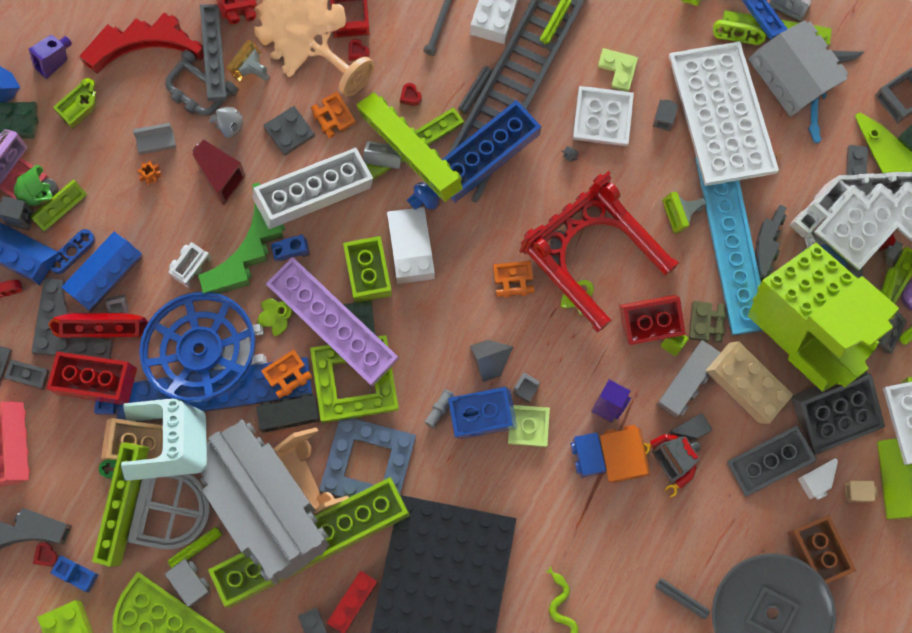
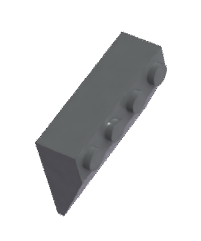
M868 372L862 374L846 388L836 384L822 392L815 386L791 397L797 418L815 455L885 427L872 374Z

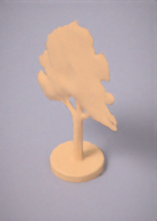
M262 0L261 4L255 8L256 17L262 23V26L254 27L255 36L265 46L271 42L275 43V51L270 54L271 59L279 60L283 56V73H286L288 77L295 74V71L307 60L308 56L321 55L344 73L339 85L343 95L351 97L361 91L368 83L375 66L370 58H359L348 66L327 45L331 32L344 27L346 24L345 10L342 5L333 4L329 11L327 10L328 0ZM318 34L322 37V45H319L314 40V37Z

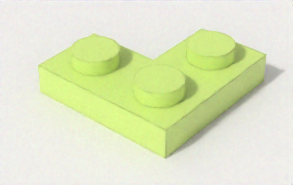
M603 48L598 67L615 72L611 88L629 92L638 57Z

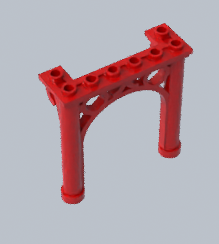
M609 171L604 175L599 174L593 180L594 183L586 194L582 192L575 199L576 202L573 204L568 203L562 209L563 212L561 214H554L548 220L549 223L544 226L542 224L535 230L532 228L524 234L525 238L521 241L522 245L519 250L521 254H528L588 319L593 325L592 328L597 333L604 329L611 322V319L567 270L565 251L574 235L589 226L610 225L623 231L665 276L679 264L675 258H671L624 208L618 199L621 196L618 188L610 183L612 178ZM592 206L599 208L600 216L596 218L588 216L587 209ZM582 210L581 215L583 219H572V217H574L577 213H579ZM606 210L613 218L604 217ZM562 225L566 226L564 235L560 232H555ZM552 238H558L561 241V248L553 250L547 241ZM559 255V265L551 256Z

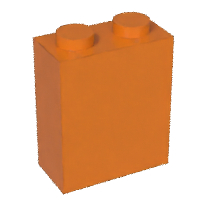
M629 425L625 426L622 431L610 429L604 431L605 434L600 435L609 482L616 483L651 475L642 430L639 427Z

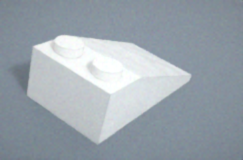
M420 207L416 210L412 208L387 212L397 284L435 279L425 208Z

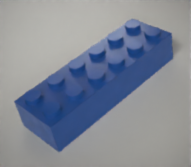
M517 100L442 159V161L445 159L449 163L453 172L457 171L462 178L460 182L463 189L451 197L454 203L459 201L540 135L541 125Z

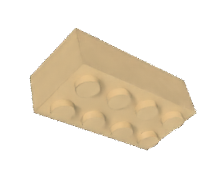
M739 341L730 342L706 369V372L759 424H770L793 396Z

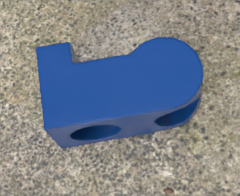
M303 234L283 239L271 245L275 261H285L292 257L310 255L307 239Z

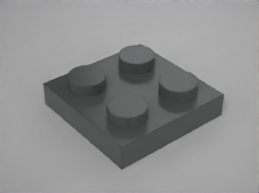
M292 106L263 125L284 156L315 137V133L295 106Z

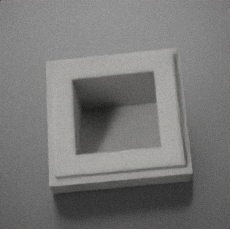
M125 294L106 299L105 303L108 313L129 314Z

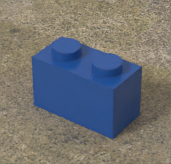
M598 433L574 437L570 447L572 454H576L577 462H575L576 473H580L581 478L604 474L606 468Z

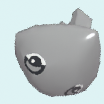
M223 107L216 110V114L210 117L209 122L217 123L216 128L220 129L226 138H231L242 128L243 117L238 109Z

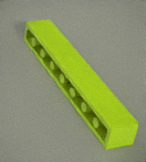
M373 92L356 104L363 119L444 202L463 189L460 182L462 180L460 174L457 171L453 172L449 163L445 159L442 161L438 152L434 148L431 150L427 141L424 138L420 139L416 130L413 127L409 128L406 120L403 117L399 118L396 110L392 106L388 107L386 100L382 96L379 97Z

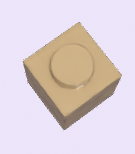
M848 481L845 483L846 503H871L875 501L877 487L874 486V481Z

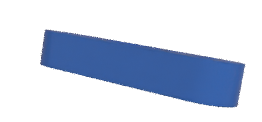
M88 229L79 231L58 251L59 254L55 258V262L60 263L61 268L56 267L52 263L49 269L55 274L64 273L94 245V234ZM84 235L90 239L88 242L83 241L82 237ZM76 242H78V243L82 246L81 249H80V247L76 244ZM71 247L77 249V253L74 256L67 255V251ZM62 255L68 260L67 262L61 257Z

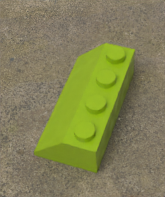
M897 438L877 441L886 520L911 519L912 464L904 465Z

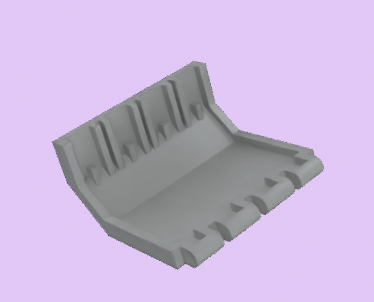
M805 20L778 34L748 59L790 118L819 96L845 82L848 79L846 76L849 75L842 64H837L839 60L832 50L827 51L828 45L821 35L816 36L818 31L811 22L807 23Z

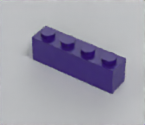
M609 379L591 412L612 423L615 418L619 419L631 400V397L628 396L631 390Z

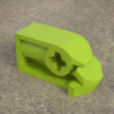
M89 78L83 79L76 88L53 107L55 112L71 129L95 109L96 92L94 80ZM82 101H89V104L82 103Z

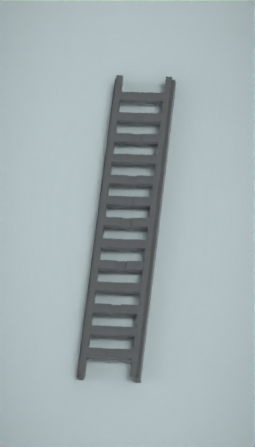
M531 0L449 153L471 137L468 134L472 127L479 130L486 125L476 120L480 112L493 118L501 113L485 105L488 97L507 106L516 101L493 90L496 82L526 95L527 97L524 102L519 103L526 110L528 109L585 0H571L570 6L574 7L571 14L566 12L562 20L566 24L563 29L557 28L554 35L558 36L555 44L550 42L547 45L540 41L539 36L525 29L528 23L545 29L549 22L533 14L536 8L553 15L556 7L541 0ZM520 38H523L551 52L545 58L517 45ZM514 52L543 67L537 73L509 60L511 54ZM504 67L535 82L529 88L501 75ZM492 174L476 186L477 190L472 198L473 202L479 201Z

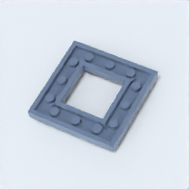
M353 418L339 420L319 492H329L334 496H348L350 498L373 486L370 483L344 477L354 440L391 450L383 480L391 477L399 494H401L416 435Z

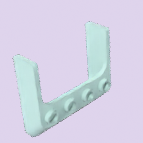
M178 399L124 404L126 420L142 421L163 418L162 454L155 459L122 462L121 468L126 481L195 474L206 469V415L202 410Z

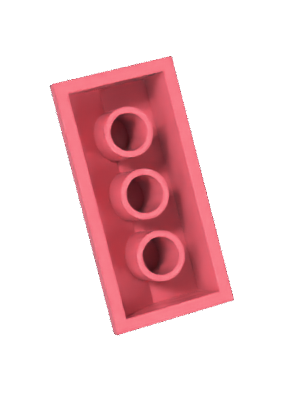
M0 402V486L20 484L29 480L30 469L27 459L28 448L26 445L27 429L25 428L26 411L24 409V402Z

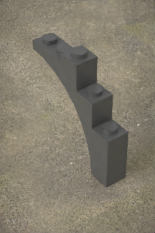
M22 508L15 517V526L0 522V549L15 543L32 540L51 541L64 545L72 526Z

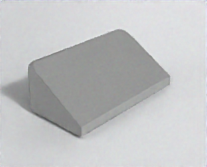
M367 141L363 154L365 164L400 168L402 158L389 144Z

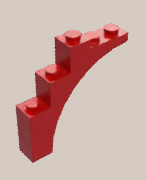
M164 12L152 26L144 20L141 22L135 18L124 32L116 26L113 28L107 24L79 57L85 66L98 74L109 63L120 56L145 48H168L181 52L186 49L200 61L204 57V51L201 43L197 40L192 41L181 30L180 21L174 15L169 16Z

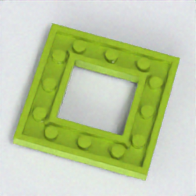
M387 335L378 336L388 347ZM330 345L310 348L321 423L399 411L392 367L375 383L376 393L338 399L333 365L347 362Z

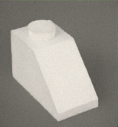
M836 458L798 478L809 499L816 497L819 500L828 495L826 491L832 488L838 464Z

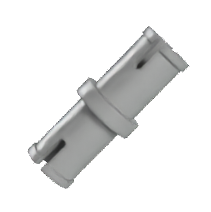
M444 389L437 403L433 404L431 413L424 421L426 425L435 429L442 415H445L447 412L448 398L455 397L452 392Z

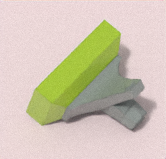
M677 191L669 193L662 199L674 234L681 233L690 226L691 215L694 212L702 211L703 205L706 204L703 198L695 201H685L679 197Z

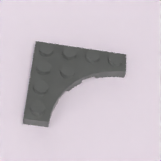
M44 278L32 353L55 356L56 352L111 359L113 346L111 340L98 337L59 338L53 335L48 323L56 316L69 314L66 307L64 290L61 288L65 281Z

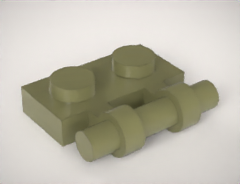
M693 301L689 339L708 342L709 335H715L714 342L721 343L722 337L725 335V329L723 328L724 319H726L725 305L718 304L717 311H712V303ZM711 318L716 319L715 328L710 327Z

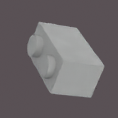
M184 559L166 572L165 575L185 604L192 608L211 593L208 589L211 586L204 577H199L197 574L199 569L195 563Z

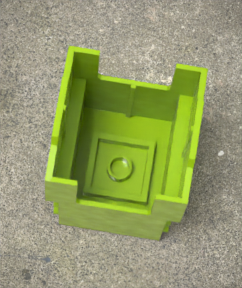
M814 243L762 280V283L757 288V294L752 299L753 304L748 317L789 354L788 360L823 392L836 384L846 388L868 371L869 368L865 361L874 353L880 343L878 339L893 328L889 320L895 317L899 307L863 276L859 279L856 278L819 244Z

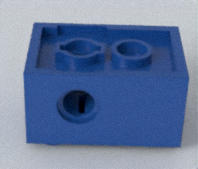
M507 387L448 398L454 435L458 439L518 428L511 390Z

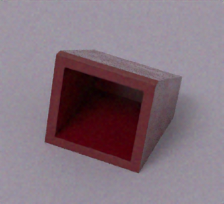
M203 139L201 143L195 145L192 155L220 203L224 205L244 179L245 173L241 162Z

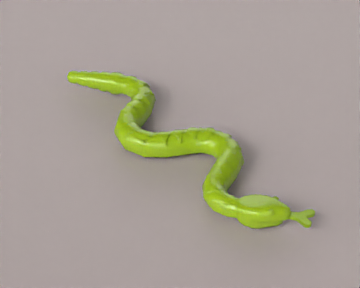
M549 567L546 573H551L556 584L563 587L562 594L556 597L550 604V616L555 622L569 626L571 629L570 633H578L579 627L574 620L557 613V607L568 598L570 588L565 582L564 577L554 573L552 567Z

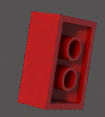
M670 295L619 305L621 321L629 345L686 335L679 296Z

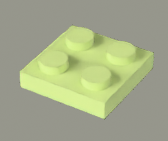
M514 405L518 428L509 430L508 444L547 447L550 408Z

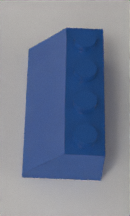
M0 222V265L40 286L48 274L50 266L56 261L55 258L59 252Z
M113 232L61 288L91 313L141 260L143 255L130 242L116 232Z

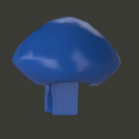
M426 182L415 184L414 194L406 200L415 210L423 203L426 209H436L439 205V196Z

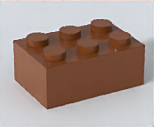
M830 515L788 532L800 560L811 566L823 578L826 584L856 571Z

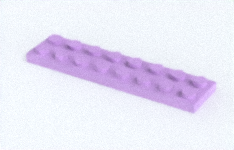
M293 257L266 283L276 295L371 386L399 360V357Z

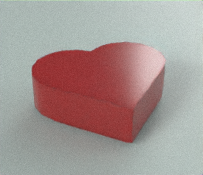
M352 39L349 42V61H356L362 57L369 58V48L363 45L361 40Z
M406 83L403 86L399 101L402 104L418 106L422 102V95L417 91L413 83Z
M41 542L36 547L33 564L54 566L59 556L53 551L50 543Z

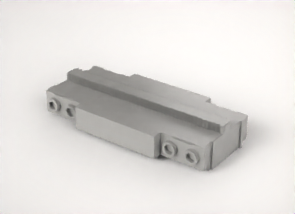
M240 419L236 425L230 426L222 433L221 431L216 432L208 439L207 467L204 471L200 472L203 476L200 480L205 486L202 491L241 552L247 558L251 557L256 565L260 564L262 567L260 573L266 581L271 580L276 585L281 578H289L320 554L323 555V552L329 546L326 541L328 535L322 527L318 529L315 525L318 521L312 513L315 510L271 445L269 443L265 445L260 437L256 439L254 436L256 430L251 423L246 424L243 419Z

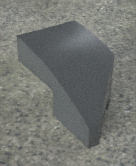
M702 413L674 428L669 433L670 435L685 436L690 441L712 431V428Z

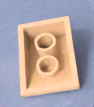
M115 418L107 419L101 459L117 461L121 443H134L150 447L147 460L159 457L163 451V425Z

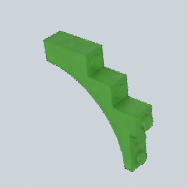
M260 182L252 184L253 188L259 186ZM254 202V215L251 227L237 251L214 269L198 275L203 293L221 294L250 285L249 279L252 276L248 266L267 261L266 255L269 252L266 242L284 238L282 231H285L284 224L268 229Z

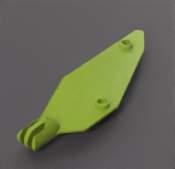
M857 113L855 119L882 174L912 172V152L883 125L862 113Z

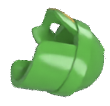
M35 165L17 178L14 186V195L17 200L25 201L28 206H38L53 198L49 190L51 185L42 183L38 177L43 172V167Z

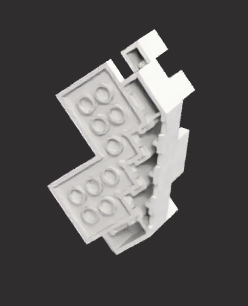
M912 172L839 175L822 187L814 196L811 204L801 211L789 226L803 238L809 235L825 219L814 233L858 271L896 229L912 242Z

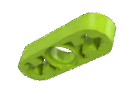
M718 20L713 25V34L718 39L760 45L765 40V32L760 26L726 20ZM723 26L724 30H722V32H718V29H720V27ZM729 27H731V34H728ZM736 29H743L744 34L742 36H735L734 31ZM759 32L760 36H758L757 39H755L754 35H756V33Z

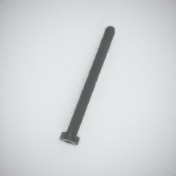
M444 0L429 44L425 45L423 49L427 55L434 56L437 49L435 46L452 0Z

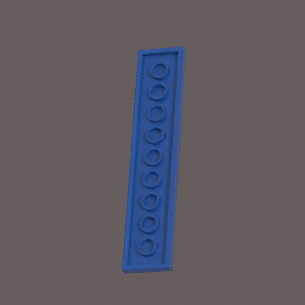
M308 357L300 358L305 365L304 368L299 370L303 375L307 371L310 372ZM269 362L250 365L243 378L232 389L221 396L201 402L185 403L203 412L261 404L269 401L276 402L283 398L296 399L303 394H311L313 396L311 379L306 381L307 384L298 386L291 391L290 395H285L279 399L275 392L280 390L281 386L278 384L272 388L261 370L273 363ZM225 369L209 371L211 379ZM231 370L223 379L212 384L213 393L230 384L239 373ZM202 373L189 374L186 381L202 382ZM293 374L284 381L286 384H289L297 378ZM170 377L156 379L165 389H168L174 382ZM149 380L134 382L129 403L172 398L165 396ZM181 385L174 394L184 397L205 396L204 387L191 388ZM116 404L117 419L126 420L124 405Z

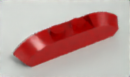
M72 313L56 316L48 325L53 335L59 338L140 337L143 335L148 321L145 317L128 313Z

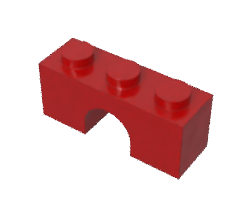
M360 570L327 621V624L341 633H347L356 619L359 610L365 601L368 600L378 582Z

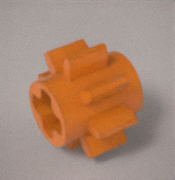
M151 160L149 163H141V169L137 170L138 174L141 175L139 177L140 181L146 180L148 185L153 182L158 183V177L162 176L161 172L158 171L160 169L159 165L153 166Z

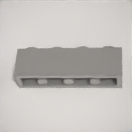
M702 340L661 397L657 406L674 418L679 414L683 416L689 407L686 405L689 399L694 400L698 395L699 390L697 388L700 383L704 385L709 379L710 375L707 374L706 369L718 357L720 352Z

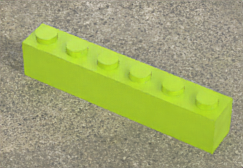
M134 443L120 444L92 562L109 567L122 564L142 479L126 481L121 463L147 460L150 447Z

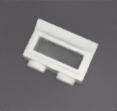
M192 242L189 245L186 244L180 251L181 256L179 259L173 260L169 265L170 276L189 289L192 286L189 281L195 274L199 275L202 272L201 265L204 261L208 260L210 262L212 260L209 252L204 251Z

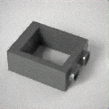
M912 67L881 87L875 94V97L897 124L912 114V107L906 110L891 90L907 79L912 84Z

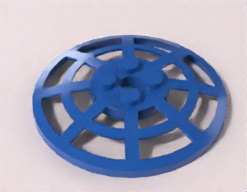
M194 292L182 295L162 306L149 320L144 329L139 351L143 372L149 382L167 397L184 402L211 400L232 389L248 371L255 353L256 339L254 328L246 312L235 301L226 296L212 292L205 294L203 292ZM193 301H216L222 303L218 314L213 312H195ZM185 304L188 315L177 320L169 329L159 323L169 312ZM229 308L234 309L242 317L247 325V330L237 334L234 326L225 318ZM209 318L214 319L211 328L199 327L197 319ZM190 321L191 329L182 336L175 333L180 326ZM221 324H224L232 334L231 337L221 340L217 334ZM156 330L164 335L160 345V357L148 359L149 341L153 331ZM250 337V353L245 366L236 363L240 350L239 341ZM169 340L177 342L176 354L166 356ZM234 344L231 361L223 358L224 347ZM202 345L205 347L203 352L195 353V349L198 346ZM179 361L184 369L179 376H176L171 371L168 363ZM217 364L226 367L219 375L211 379L210 369ZM162 365L166 374L174 381L168 389H165L157 382L150 366ZM231 370L239 373L230 384L213 393L212 384L223 379ZM191 372H201L203 381L190 382L186 381V378ZM181 385L191 388L204 387L205 396L184 397L174 393Z

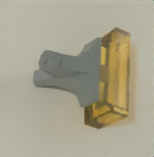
M247 40L226 67L232 76L239 81L247 74H255L265 81L270 77L267 74V67L259 62L261 52L250 40Z

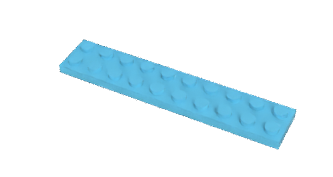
M696 157L695 160L703 199L706 203L705 209L731 336L762 332L763 330L748 317L753 304L752 299L757 294V288L761 281L740 182L737 180L705 186Z

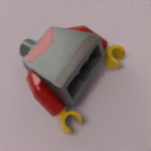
M667 434L651 440L649 444L644 443L648 449L646 455L653 448L654 450L651 452L671 483L675 481L674 485H668L664 490L666 491L669 487H672L674 493L669 497L675 496L678 488H683L694 478L697 469L696 463L700 460L696 453L701 449L700 444L695 440L689 442L685 436L678 438L676 435Z

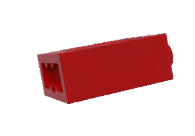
M330 0V3H331V7H332V5H333V4H336V2L358 1V0ZM362 0L364 21L346 22L344 27L333 31L334 38L370 35L367 0Z

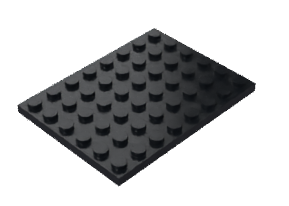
M400 495L410 516L393 525L370 633H496L517 518Z

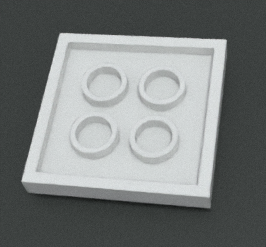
M579 86L573 140L628 147L634 93Z

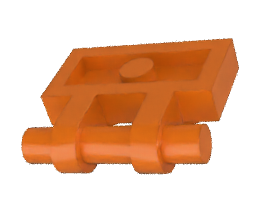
M338 91L321 100L324 107L319 109L317 104L311 106L313 117L319 121L322 126L321 130L327 134L328 138L335 136L333 128L337 127L342 132L356 124V120ZM329 114L332 120L327 122L324 116Z
M531 260L493 264L495 284H503V289H496V297L504 296V298H509L510 295L521 294V296H527L529 293H534V285L526 286V281H533ZM520 282V287L509 288V283Z
M294 349L261 370L272 388L278 384L281 386V389L275 392L279 399L285 395H290L292 390L300 385L307 384L306 381L312 378L309 371L303 375L300 373L299 370L304 368L305 365ZM294 374L297 379L286 384L284 380Z

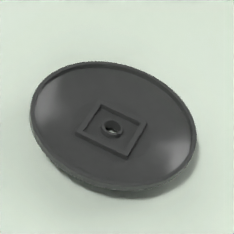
M767 553L755 555L739 562L722 578L713 598L712 624L715 633H834L836 609L829 587L811 566L792 556ZM769 608H776L778 610L775 618L767 616Z

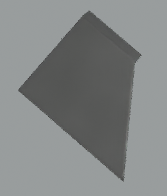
M491 340L470 346L483 382L501 376L513 346Z

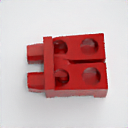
M217 0L222 18H227L230 25L239 23L240 15H244L245 20L248 22L254 21L256 18L255 7L257 3L255 0Z

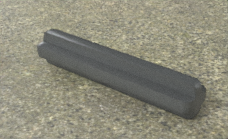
M488 66L483 67L460 103L458 110L463 114L469 111L491 76L492 69Z
M659 579L655 587L702 619H706L709 616L710 610L664 579Z

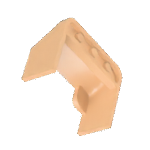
M317 428L293 433L274 448L276 454L314 507L313 515L349 498L345 496L335 499L329 492L322 494L319 492L306 463V459L311 454V445L308 442V438L318 432Z

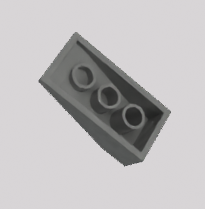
M799 425L727 461L744 495L748 496L818 461Z

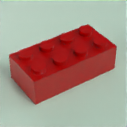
M56 352L46 389L60 396L124 405L129 403L138 368L126 361Z

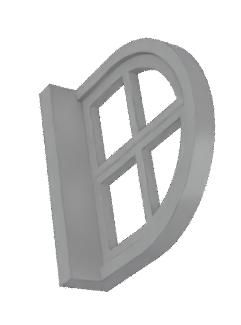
M191 474L167 476L168 478L179 480L174 503L171 506L151 501L156 478L142 479L127 542L159 549H176L192 542L204 529L209 516V501L202 491L204 489L202 484ZM183 482L189 485L195 492L199 503V511L177 507ZM149 509L171 513L165 539L143 535ZM175 514L197 518L188 532L179 537L169 539Z

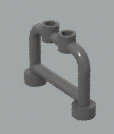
M185 49L181 54L182 60L166 78V88L172 94L170 98L177 104L181 101L185 103L186 106L184 108L192 115L195 112L202 116L213 115L225 101H215L211 107L204 109L196 101L187 97L180 89L173 86L174 79L184 68L206 83L205 73L193 65L197 58ZM230 81L225 83L226 99L230 95L235 96L239 89Z

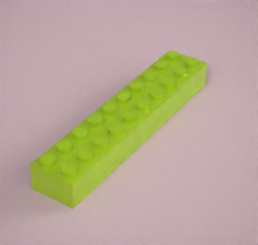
M391 477L314 515L318 521L315 523L317 528L322 527L328 535L326 541L329 546L323 552V555L320 554L290 577L409 517L410 514ZM243 553L208 570L224 607L231 608L275 585L271 580L266 581L260 573L262 570L261 565H256L251 557L247 558ZM281 578V579L278 581V583H280V582H282V581H284V580H286V579H288V578H285V579Z

